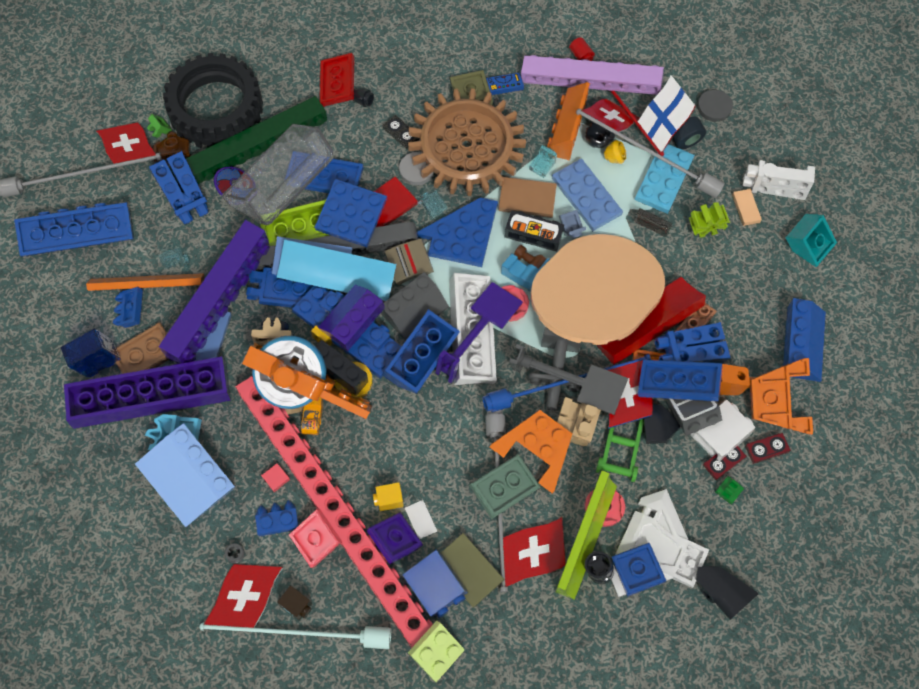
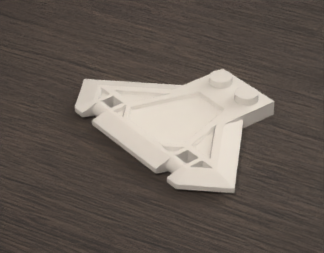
M667 489L641 497L638 504L643 507L641 513L634 512L615 555L650 542L666 581L674 579L693 588L696 582L697 567L703 566L709 549L688 540ZM651 511L656 513L654 518L649 516ZM614 567V576L611 580L618 597L626 595Z

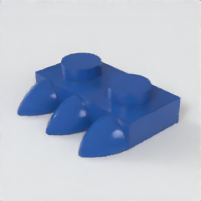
M139 287L131 288L120 292L115 297L116 301L122 303L114 309L115 313L121 315L113 320V324L124 328L140 324L143 289Z
M290 500L286 502L284 510L277 503H274L270 513H268L264 506L260 505L255 515L258 536L292 531L299 526L296 507Z

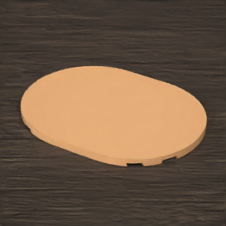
M607 234L582 236L563 246L536 274L531 288V304L533 310L539 316V320L558 336L576 343L608 344L610 341L622 340L629 336L652 312L662 298L665 288V276L658 260L647 249L629 239Z

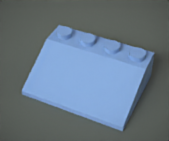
M184 423L135 463L185 527L235 489V486Z

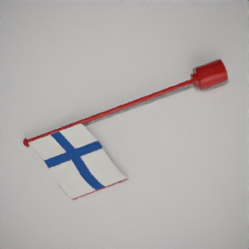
M582 37L575 39L570 44L569 49L577 60L593 61L595 53ZM671 75L664 88L647 106L639 121L615 91H611L661 156H664V150L671 138L689 119L695 108V104Z

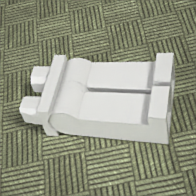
M760 160L758 165L748 164L742 186L752 187L751 191L753 193L759 191L765 194L805 200L814 183L815 167L807 166L806 170L777 167L772 163L765 164V161Z

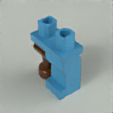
M519 245L514 254L511 253L502 264L501 274L531 292L536 274L550 259H546L543 255L533 256L527 253L526 247ZM519 260H525L528 263V265L523 264Z

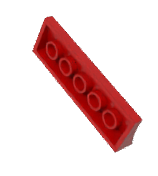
M680 277L664 288L660 302L633 333L622 340L617 339L608 342V344L596 346L615 365L705 306L706 295L693 288Z

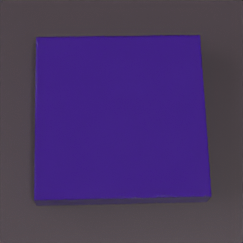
M400 512L369 527L367 533L389 564L396 562L423 546Z

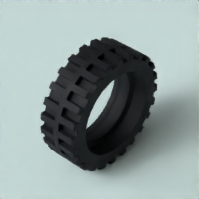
M208 53L207 57L197 55V59L193 61L190 59L186 60L183 67L178 65L175 68L176 73H171L168 77L170 83H165L164 89L166 93H163L164 105L173 129H176L179 137L182 138L184 136V138L188 139L190 144L192 141L195 142L198 148H202V145H207L209 148L261 121L260 114H263V101L257 77L254 76L251 68L247 69L245 62L241 61L238 63L237 58L234 56L226 58V54L222 53L219 56ZM209 83H228L238 87L243 92L244 98L240 106L228 116L220 119H197L188 115L184 109V104L189 95L197 88Z

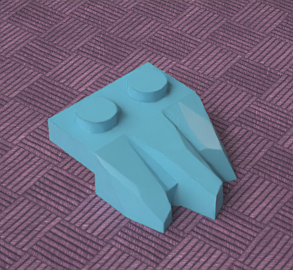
M162 414L154 419V422L158 425L157 429H148L145 436L155 440L153 444L149 445L148 450L154 448L183 423L198 441L202 420L199 418Z

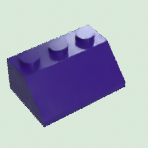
M355 284L319 325L318 329L349 351L384 310L383 300L370 290Z

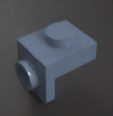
M578 210L559 215L561 224H565L563 230L565 237L571 235L572 238L581 236L582 231L586 230V226H582Z

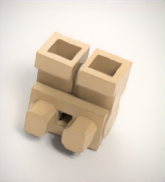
M565 397L557 423L573 433L570 442L587 446L592 440L601 410L591 405L575 403L572 399Z

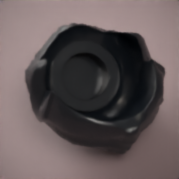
M591 122L590 127L586 128V142L593 148H604L613 142L615 138L614 133L594 122Z

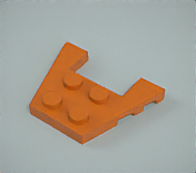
M802 358L750 379L752 419L810 435L813 434L811 416L792 417L790 377L810 376L809 358Z
M539 410L492 443L490 448L504 458L516 441L550 465L538 483L553 494L573 433Z

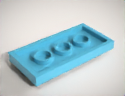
M668 144L664 150L663 157L688 170L695 155ZM654 157L635 200L668 214L686 174Z

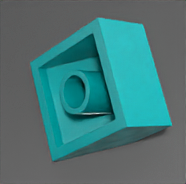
M805 214L785 237L791 250L814 267L821 263L837 243L824 215Z

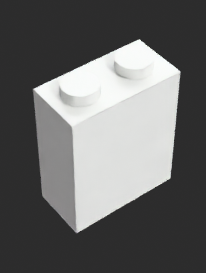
M725 400L719 406L723 421L691 434L712 457L718 454L717 460L719 462L749 437L755 429L753 422L748 417H744L739 412L738 407L728 400Z

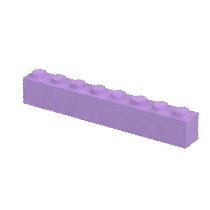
M531 55L524 56L521 77L523 83L573 87L589 82V89L658 95L662 89L664 67Z

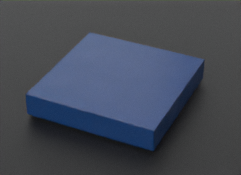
M650 542L611 556L627 597L666 582Z

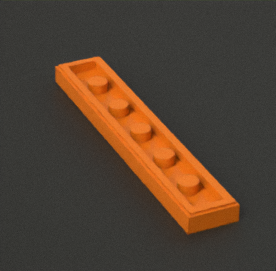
M204 273L90 279L86 286L88 291L131 289L135 287L193 286L202 284Z

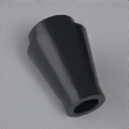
M354 89L353 101L363 107H369L374 101V94L370 90Z

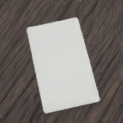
M423 500L405 507L419 539L437 532Z

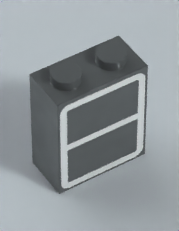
M666 398L667 405L686 436L723 421L720 407L716 401Z

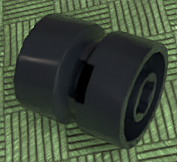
M595 551L587 556L585 569L590 579L597 584L608 583L614 576V566L610 557L602 551Z

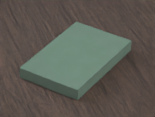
M519 454L469 485L491 519L540 488V485Z

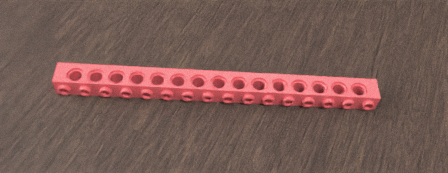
M252 376L235 386L239 395L315 507L321 510L342 541V547L412 648L433 623L429 619H424L422 616L423 609L418 602L413 603L410 598L412 594L406 585L402 586L398 581L400 576L394 568L390 569L386 564L387 560L381 552L377 551L375 548L376 544L370 535L367 536L363 529L366 527L361 519H355L353 516L354 510L350 503H344L341 498L343 496L338 486L333 487L330 482L332 480L327 470L322 471L319 466L321 462L316 454L311 455L308 451L310 446L305 439L301 440L297 435L300 432L296 425L288 422L289 416L285 409H279L263 398L254 400L260 394L256 390ZM268 410L274 411L271 415H264ZM278 425H284L282 430H275ZM289 440L295 441L292 446H286L285 444ZM299 456L306 457L302 462L296 461ZM311 471L317 473L313 478L307 477V474ZM321 487L328 488L324 494L317 493ZM332 503L339 504L336 510L328 509L329 505ZM343 519L350 520L349 525L345 527L340 526L339 523ZM355 535L361 537L358 543H352L350 540ZM365 552L373 554L369 560H364L362 555ZM378 568L385 571L381 577L373 575V572ZM393 585L396 587V591L393 594H387L385 588ZM400 602L407 603L408 608L405 611L397 610L396 607ZM413 619L420 622V626L416 629H411L408 626V623Z

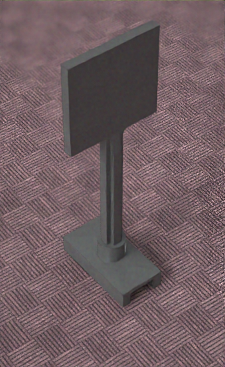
M516 344L515 348L518 356L516 355L515 359L511 358L509 361L514 371L521 373L523 367L533 368L579 385L582 389L577 402L597 407L599 410L615 415L628 381L627 377L591 365L586 378H582L533 360L532 357L527 356L524 346Z

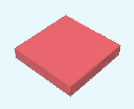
M316 509L289 534L310 568L318 565L342 543L320 509Z

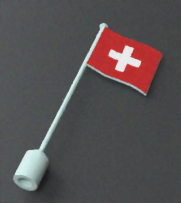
M234 564L229 570L214 608L205 623L203 622L199 626L202 631L204 629L357 638L360 639V643H364V648L390 649L392 635L390 627L365 626V630H361L360 634L255 628L267 606L274 582L283 567Z

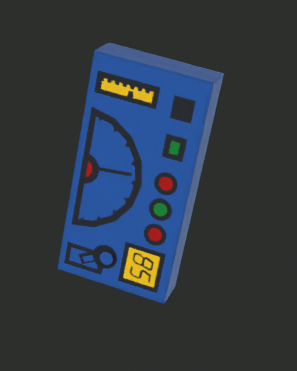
M520 73L486 78L491 95L524 90Z

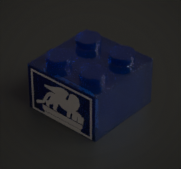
M95 328L60 347L67 366L85 377L95 376L100 370L113 366L115 362L121 359L114 341Z

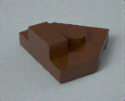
M172 131L166 135L167 137L163 141H158L153 145L155 154L160 153L162 160H165V162L166 158L181 151L184 157H190L189 140L177 136Z

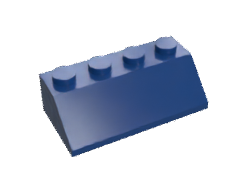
M793 298L787 307L783 366L802 358H809L810 376L793 377L821 382L826 312L813 301Z
M428 309L382 376L398 387L417 394L436 367L441 352L448 350L460 331Z

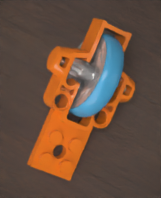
M281 336L272 339L264 346L254 343V345L249 347L242 362L243 365L252 368L253 382L261 397L278 408L296 409L311 403L313 400L318 401L319 398H322L367 419L372 406L369 405L370 402L362 397H359V399L352 397V393L345 389L340 391L333 388L336 382L326 374V365L322 354L311 342L301 337Z

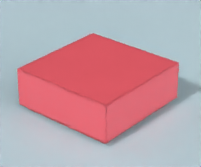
M275 464L261 475L273 492L290 480L278 464Z

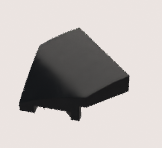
M653 405L652 416L643 418L646 444H667L672 436L681 429L676 418L662 405Z

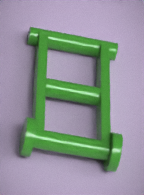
M643 419L639 420L635 440L613 435L614 427L609 428L603 458L599 457L596 473L604 470L631 477V482H635L638 473L635 461L643 428ZM611 442L633 448L629 469L606 463Z

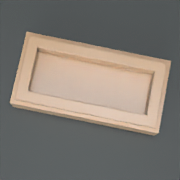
M751 189L733 192L732 197L742 225L760 223L762 219Z

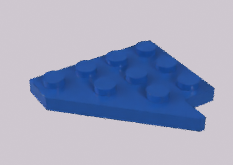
M479 198L418 231V238L432 240L428 256L482 267L498 201Z

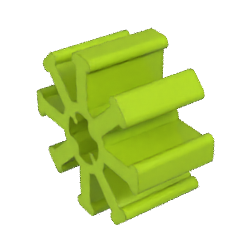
M714 202L710 208L706 204L700 206L702 211L694 210L690 213L689 221L694 235L699 234L700 238L705 237L709 232L712 235L718 234L717 229L725 230L728 227L727 223H730L724 205L720 206L719 202Z

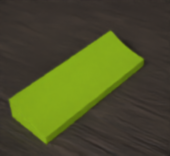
M326 200L259 216L261 229L266 232L269 246L276 245L277 237L309 240L331 236L315 230V225Z
M605 471L600 473L556 589V593L575 600L586 571L585 560L594 550L617 488L610 479V473Z

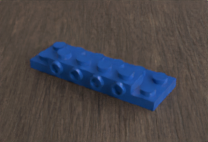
M127 202L112 205L99 203L95 204V207L92 208L79 206L73 211L60 209L57 210L58 213L40 212L39 216L14 219L21 257L134 240Z
M313 286L292 308V312L311 327H319L344 298V295L338 291L334 293L332 290L329 292L325 288ZM374 321L349 351L331 339L332 343L357 362L367 366L370 372L380 379L383 377L385 369L402 347L390 338L387 327L382 324L378 326Z

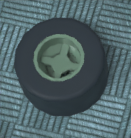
M689 117L672 138L678 148L687 149L705 137L706 129L698 117Z

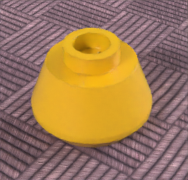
M614 140L604 151L605 159L609 160L610 163H624L626 160L624 144L619 140Z

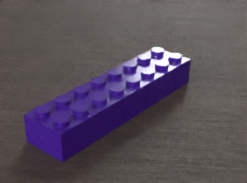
M247 220L243 222L158 346L166 358L177 364L195 361L196 353L206 345L207 337L216 330L217 322L226 315L230 303L237 299L238 291L247 284L252 270L255 271L261 257L268 253L270 244L265 230Z
M222 356L64 384L66 421L73 429L231 401L227 367Z

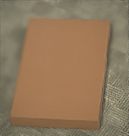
M503 177L504 185H502L499 211L511 212L512 210L521 211L527 215L553 217L556 183Z
M159 322L109 353L123 374L156 368L169 360L158 347L167 335V332Z

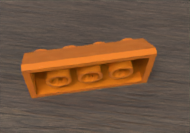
M589 82L567 89L566 95H562L560 102L562 109H558L556 115L558 123H554L552 128L554 136L549 138L547 148H550L549 156L570 160L582 120V115H577L576 111L577 109H585L590 86Z

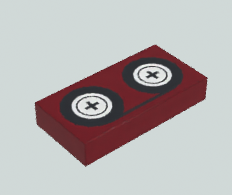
M783 433L748 443L745 446L753 464L791 451Z
M736 446L720 462L717 460L719 455L716 454L706 461L703 466L717 480L747 456Z

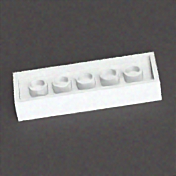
M454 273L449 280L451 325L460 331L452 343L453 353L482 318V316L471 310V307L490 285V276ZM491 322L484 327L460 357L454 385L494 384L497 381L494 330Z

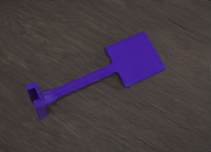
M491 282L471 307V310L482 316V318L454 353L449 354L445 350L441 352L435 373L439 375L441 371L449 376L448 382L452 383L456 378L460 357L484 327L491 322L498 328L503 329L523 304V301Z

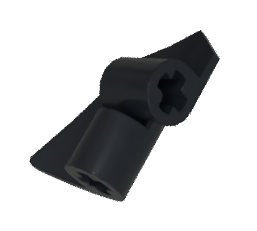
M720 566L697 567L696 581L702 587V594L711 603H716L730 620L758 595L757 591Z

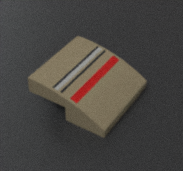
M422 239L406 242L385 251L388 262L397 264L394 280L398 285L417 278L423 272L427 275L434 272Z

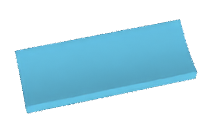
M284 239L277 278L348 293L356 284L370 290L381 300L387 301L390 296L397 264Z

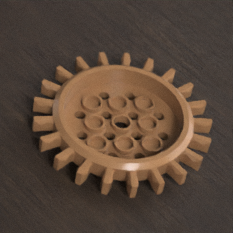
M471 88L469 99H460L458 89H454V100L447 102L440 93L438 94V103L440 104L438 108L435 109L428 102L424 103V110L430 114L427 118L417 113L414 115V122L423 125L422 129L409 127V136L421 138V141L408 142V150H421L422 154L412 157V164L414 166L426 162L428 166L421 170V177L424 179L432 172L438 175L434 180L435 188H438L445 179L451 182L450 194L454 195L457 190V184L466 185V193L468 196H471L473 184L480 183L482 190L486 194L489 193L488 180L493 178L502 187L504 185V178L500 173L503 170L512 176L516 174V168L508 163L509 160L523 162L524 154L514 152L513 148H525L526 139H514L513 135L522 134L524 132V125L511 127L510 123L517 119V112L514 111L504 116L501 112L505 109L506 101L502 100L496 107L490 105V92L485 95L483 101L475 100V89ZM464 141H469L472 145L469 147H465L462 145V143Z

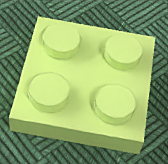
M436 621L410 649L408 654L432 680L437 682L464 652V648L440 622Z

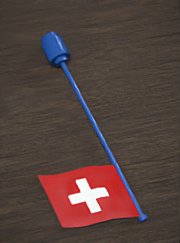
M649 354L639 359L603 368L628 378L615 415L609 413L608 429L652 416V398L638 396L643 360H651ZM588 373L579 375V377L586 378ZM561 380L515 394H511L505 388L483 396V405L487 412H496L510 408L513 398L565 384L568 381Z

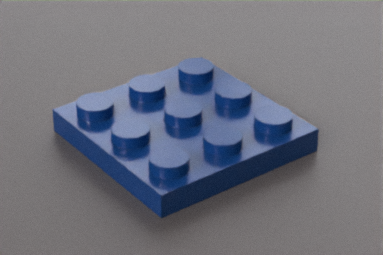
M335 179L315 225V230L368 247L386 204L387 196Z

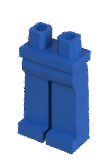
M182 151L166 158V162L162 160L149 166L151 174L174 210L176 218L179 217L184 225L193 221L189 212L196 209L199 217L209 213L206 205L207 200L203 197ZM175 178L177 179V181H178V183H179V185H180V187H181L183 193L181 192V190H180V188H179V186H178V184H177Z
M721 322L675 332L668 331L664 336L658 337L654 341L657 350L665 349L666 354L659 357V361L725 363L730 358L727 343L723 341L725 336Z

